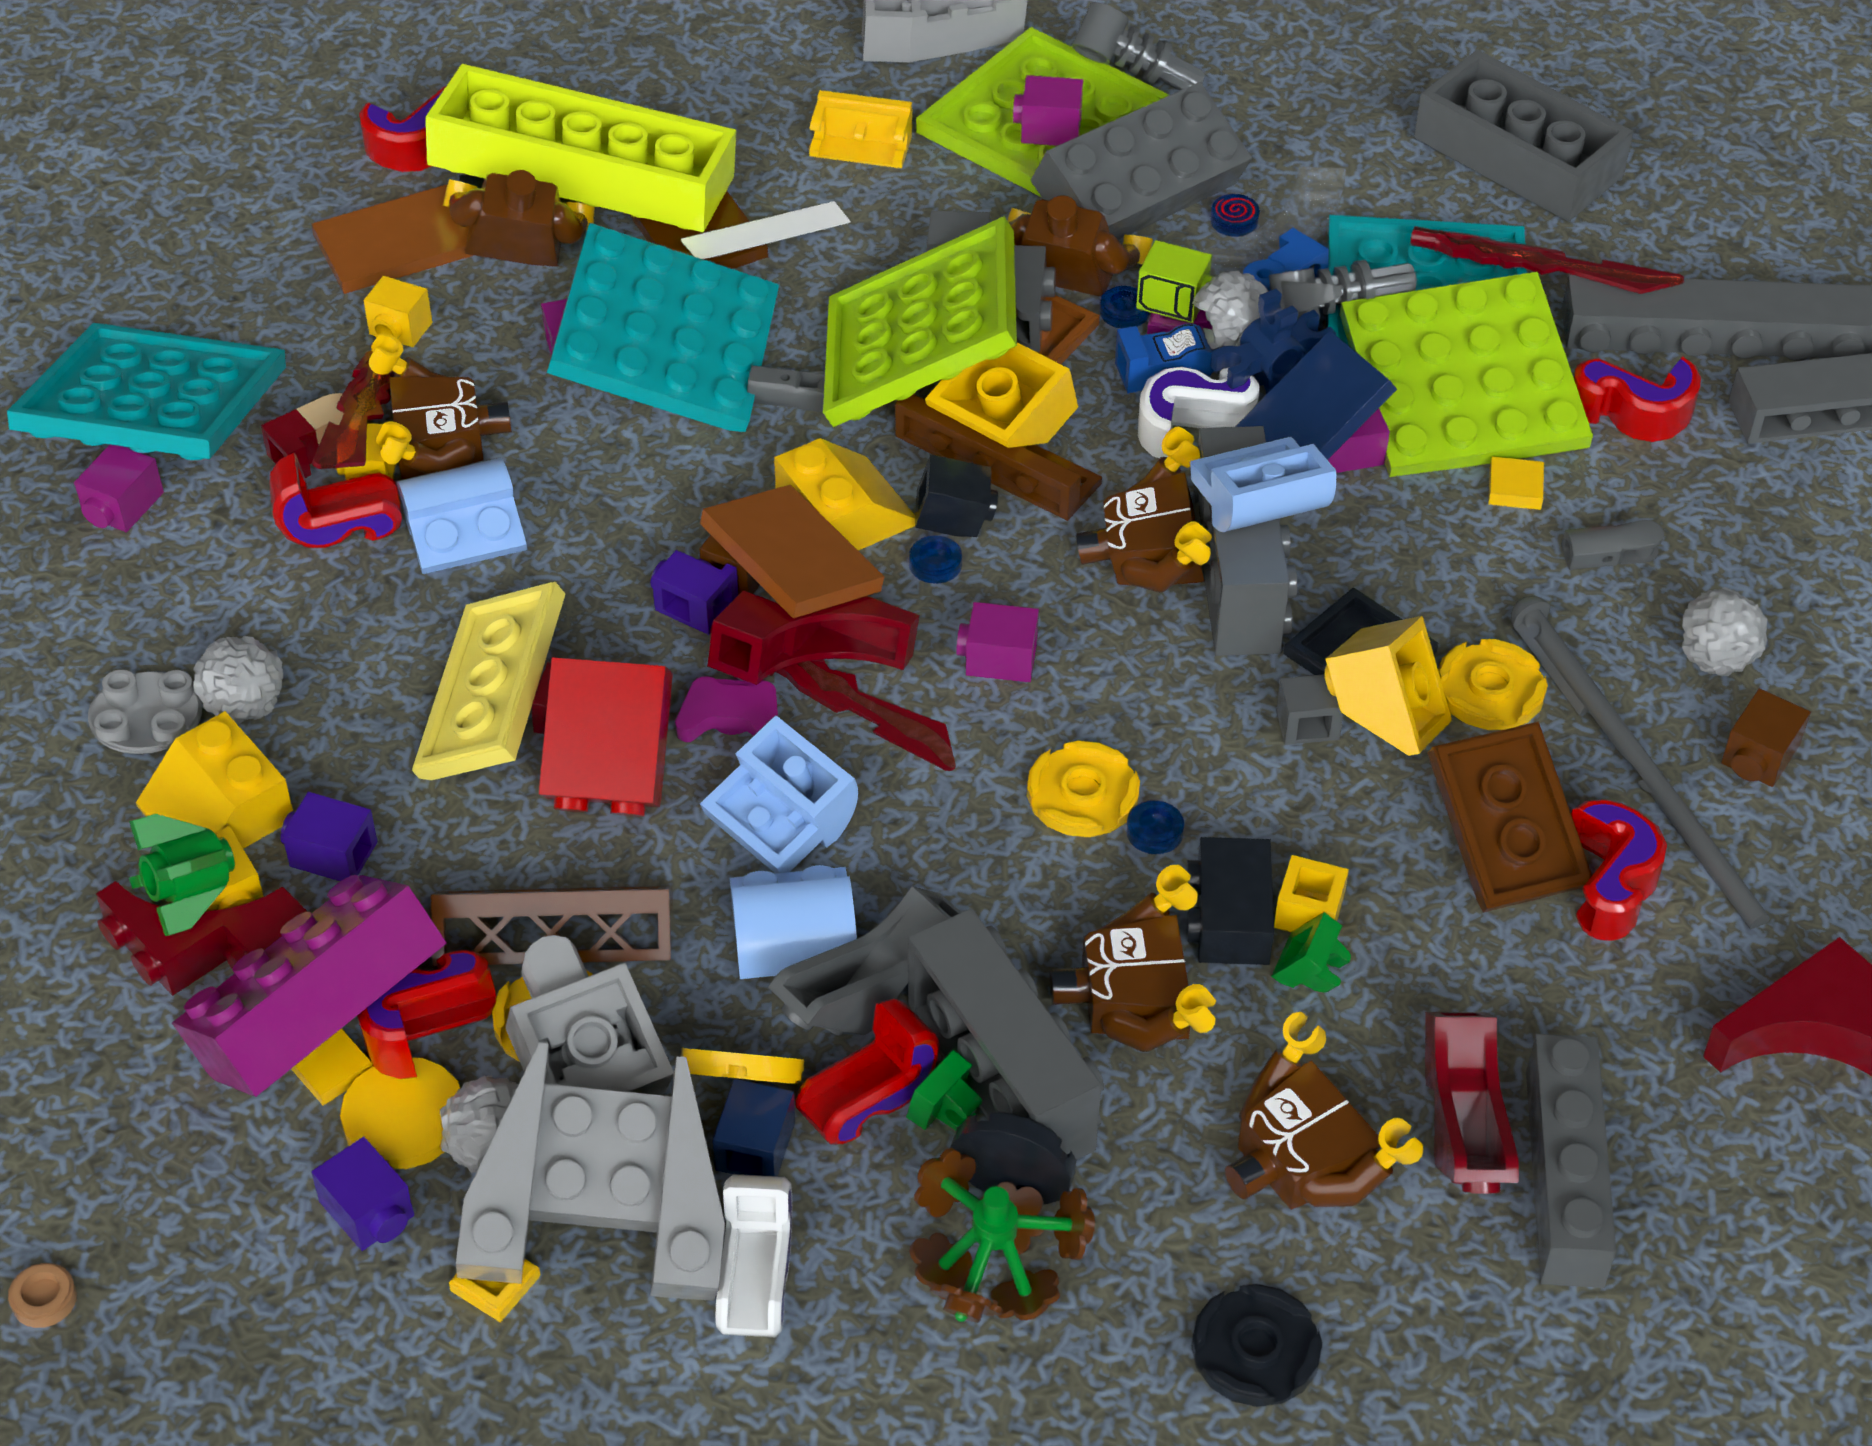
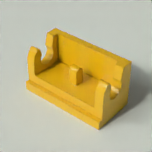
M820 90L810 123V130L815 132L811 141L809 156L902 168L912 138V102Z

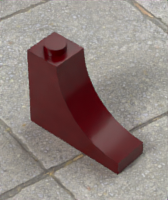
M1838 937L1714 1024L1703 1057L1721 1073L1732 1065L1761 1055L1803 1053L1834 1059L1872 1076V964L1842 938Z

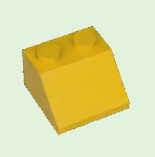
M1018 342L1017 346L1009 349L1003 356L997 359H986L964 369L952 379L941 380L925 398L926 405L1007 448L1048 443L1078 408L1070 369Z
M819 438L774 457L776 488L791 484L858 551L915 526V514L871 461L862 454Z
M1423 616L1361 628L1326 658V685L1331 695L1337 697L1341 713L1408 756L1420 754L1452 721Z
M226 711L175 738L136 801L137 807L145 816L159 814L205 827L213 832L230 826L243 849L281 828L287 815L293 811L286 779Z

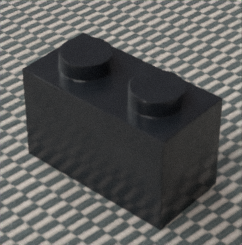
M1200 837L1198 860H1187L1186 871L1191 875L1188 883L1198 894L1197 907H1192L1187 911V942H1198V963L1270 965L1274 937L1271 839Z

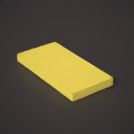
M556 581L470 603L465 606L413 764L412 771L419 779L435 780L516 760L565 598L564 591Z

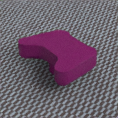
M709 676L697 678L692 682L675 720L676 736L679 740L686 743L692 742L701 734L711 729H716L728 735L749 732L754 736L775 715L778 716L776 688L772 683L764 680L755 685L742 680L715 679Z

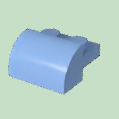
M1292 437L1190 461L1191 480L1212 506V525L1220 532H1227L1327 507L1332 503L1335 496L1336 469L1314 444L1300 447Z
M502 458L397 481L400 502L409 533L412 536L422 574L527 550V543L513 498V486Z
M775 715L735 753L740 766L700 803L704 814L770 870L774 873H786L796 867L819 843L827 848L838 840L855 811L858 800V787L855 778Z
M816 865L808 867L803 871L775 874L769 871H755L743 877L730 878L740 979L776 976L788 966L857 939L850 876H847L846 867L831 868L829 866Z

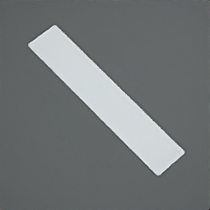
M833 201L682 238L681 242L694 257L707 259L847 224L851 221Z

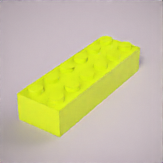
M461 64L426 115L427 165L484 179L487 174L491 173L509 175L516 170H525L530 172L537 181L549 182L558 186L561 198L582 202L592 207H602L630 214L637 218H647L675 225L682 229L704 232L734 178L736 129Z

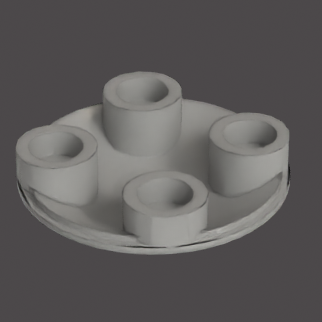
M121 669L112 671L103 678V689L95 696L88 711V723L91 732L103 745L123 753L147 754L170 748L175 738L197 727L202 715V702L199 696L194 693L192 678L184 671L172 670L166 673L140 672L133 674L128 670Z

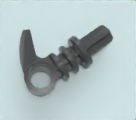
M1099 2L1090 3L1072 43V48L1076 52L1090 60L1103 64H1109L1112 57L1115 56L1114 65L1122 68L1125 63H1128L1127 71L1134 75H1137L1139 70H1142V81L1151 86L1157 79L1179 90L1200 81L1203 83L1205 74L1203 70L1172 55V43L1166 40H1159L1155 46L1152 44L1154 37L1150 34L1145 33L1141 39L1138 37L1140 29L1130 26L1128 31H1126L1125 28L1129 19L1119 10Z
M1366 260L1354 261L1351 264L1350 272H1348L1345 265L1334 267L1333 275H1331L1328 268L1317 270L1316 278L1314 268L1268 275L1270 290L1277 288L1282 294V310L1294 306L1298 310V319L1304 313L1315 310L1320 315L1319 308H1321L1324 315L1335 313L1336 305H1338L1340 310L1341 302L1414 291L1417 281L1412 264L1403 263L1370 269Z

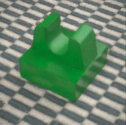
M1323 912L1292 931L1271 977L1280 984L1292 988L1302 984L1318 992H1329L1338 987L1342 980L1329 970L1327 964L1341 968L1350 962V952L1337 939L1342 925Z
M952 1050L915 1089L906 1118L924 1130L937 1118L956 1131L958 1126L967 1117L976 1115L974 1112L982 1105L983 1100L966 1084L972 1064Z

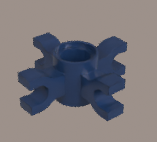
M1276 288L1259 295L1258 310L1260 318L1253 321L1245 329L1240 339V346H1224L1213 350L1210 366L1215 372L1230 367L1227 372L1226 384L1231 389L1244 385L1253 376L1259 386H1264L1267 395L1329 331L1335 335L1336 332L1331 327L1318 331L1320 315L1315 310L1304 313L1299 319L1298 310L1294 306L1282 310V294Z

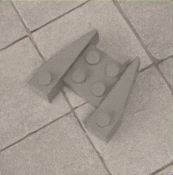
M864 0L862 20L863 61L909 63L1012 42L1024 33L1027 0Z
M539 1042L464 1197L456 1257L457 1278L522 1284L529 1220L656 1232L650 1296L715 1301L719 1289L725 1222L687 1058L679 1056L676 1058L671 1096L545 1084L549 1043Z

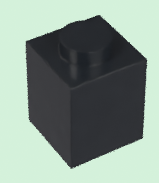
M930 454L916 492L915 528L957 537H978L984 520L990 522L993 520L998 503V491L991 489V467Z

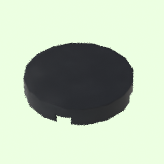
M1007 1112L991 1113L988 1121H977V1115L967 1117L958 1126L951 1148L956 1149L960 1155L967 1154L975 1160L976 1170L973 1177L968 1181L974 1187L984 1192L991 1187L998 1186L1002 1182L1012 1183L1017 1190L1023 1187H1031L1040 1192L1043 1198V1205L1060 1201L1062 1193L1070 1191L1076 1173V1158L1072 1151L1066 1154L1060 1148L1062 1139L1050 1128L1030 1118Z
M1260 1284L1242 1285L1239 1291H1233L1224 1295L1223 1291L1208 1301L1197 1316L1191 1347L1196 1369L1210 1388L1232 1402L1263 1407L1283 1404L1305 1391L1317 1374L1323 1342L1320 1331L1317 1332L1316 1325L1311 1320L1312 1314L1303 1302L1282 1289Z

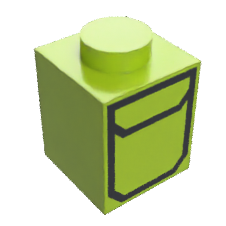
M1155 240L1139 270L1136 309L1194 323L1200 309L1195 307L1193 299L1197 292L1206 283L1210 282L1213 277L1210 275L1212 254Z

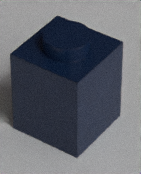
M738 1079L733 1080L713 1137L715 1171L737 1175L778 1177L795 1125L794 1091L782 1089L766 1081L752 1083Z

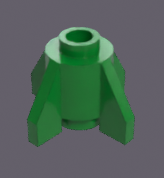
M152 814L129 821L138 850L152 846L150 853L139 858L140 874L129 877L132 889L144 886L148 896L153 901L165 899L169 902V904L156 908L165 936L191 929L227 886L229 872H232L235 868L234 855L228 841L223 837L218 838L208 828L159 814Z

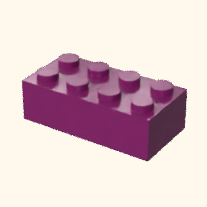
M353 875L343 879L330 889L327 894L329 900L313 913H301L288 921L280 930L282 937L267 949H257L242 957L232 968L235 974L217 988L214 986L207 987L192 996L184 1005L186 1012L173 1021L172 1024L208 1075L216 1082L257 1097L447 944L409 885L364 875Z

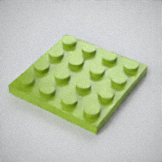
M1030 27L916 117V133L1040 196L1031 182V178L1046 151L1056 146L1021 143L1022 123H1013L1015 94H1024L1026 75L1083 79L1082 117L1079 136L1165 98L1169 94L1108 64L1090 60L1076 52L1071 46Z
M1005 216L829 296L823 414L832 427L849 420L862 419L880 406L894 400L907 399L925 386L939 380L952 379L964 369L986 359H997L1003 356L1009 349L1017 346L1014 230Z
M1538 272L1341 302L1340 317L1349 347L1387 377L1397 388L1379 407L1390 430L1385 458V466L1389 477L1485 465L1491 463L1492 457L1522 459L1590 448L1593 434Z

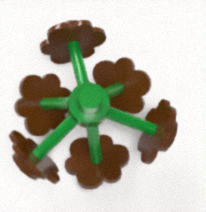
M948 1148L943 1151L940 1158L927 1160L918 1171L917 1179L921 1186L915 1192L914 1201L919 1206L925 1207L926 1211L933 1217L938 1218L948 1213L954 1202H961L973 1211L972 1227L956 1243L950 1244L945 1235L934 1233L929 1239L918 1238L910 1245V1256L918 1265L915 1269L917 1279L922 1284L928 1285L930 1292L946 1300L943 1310L954 1315L959 1322L968 1320L979 1323L982 1314L987 1316L997 1315L1000 1318H1009L1014 1315L1019 1320H1030L1038 1317L1048 1308L1049 1304L1056 1302L1060 1298V1292L1057 1287L1059 1277L1051 1269H1044L1034 1274L1032 1271L1024 1270L1019 1255L1029 1249L1031 1237H1038L1045 1230H1053L1055 1238L1059 1241L1060 1257L1080 1260L1085 1253L1086 1245L1091 1242L1095 1230L1094 1213L1090 1206H1087L1085 1191L1082 1188L1064 1191L1060 1198V1209L1056 1212L1055 1217L1040 1216L1038 1214L1043 1207V1198L1040 1192L1031 1187H1023L1017 1190L1012 1183L1002 1182L998 1186L987 1189L984 1196L980 1199L970 1193L967 1182L975 1173L976 1162L967 1154L960 1155L956 1149ZM977 1242L979 1247L974 1261H972V1256L968 1250ZM1002 1249L1012 1274V1280L1000 1283L994 1287L990 1294L991 1301L978 1295L977 1291L991 1251Z

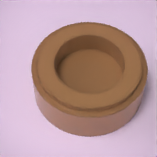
M40 1263L26 1268L15 1277L8 1292L9 1304L15 1317L24 1325L35 1328L48 1327L62 1321L72 1311L77 1299V1290L70 1273L62 1266L53 1263Z

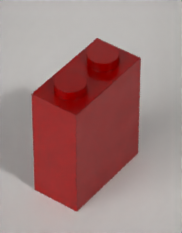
M552 658L539 795L547 799H554V809L561 811L588 812L589 802L611 804L610 814L644 817L645 806L660 808L673 673L666 666Z

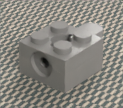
M552 935L542 937L532 943L525 953L521 971L532 999L510 1007L505 1027L524 1073L538 1043H549L545 1084L652 1095L666 1093L674 1071L626 963L588 976L575 945L568 938Z

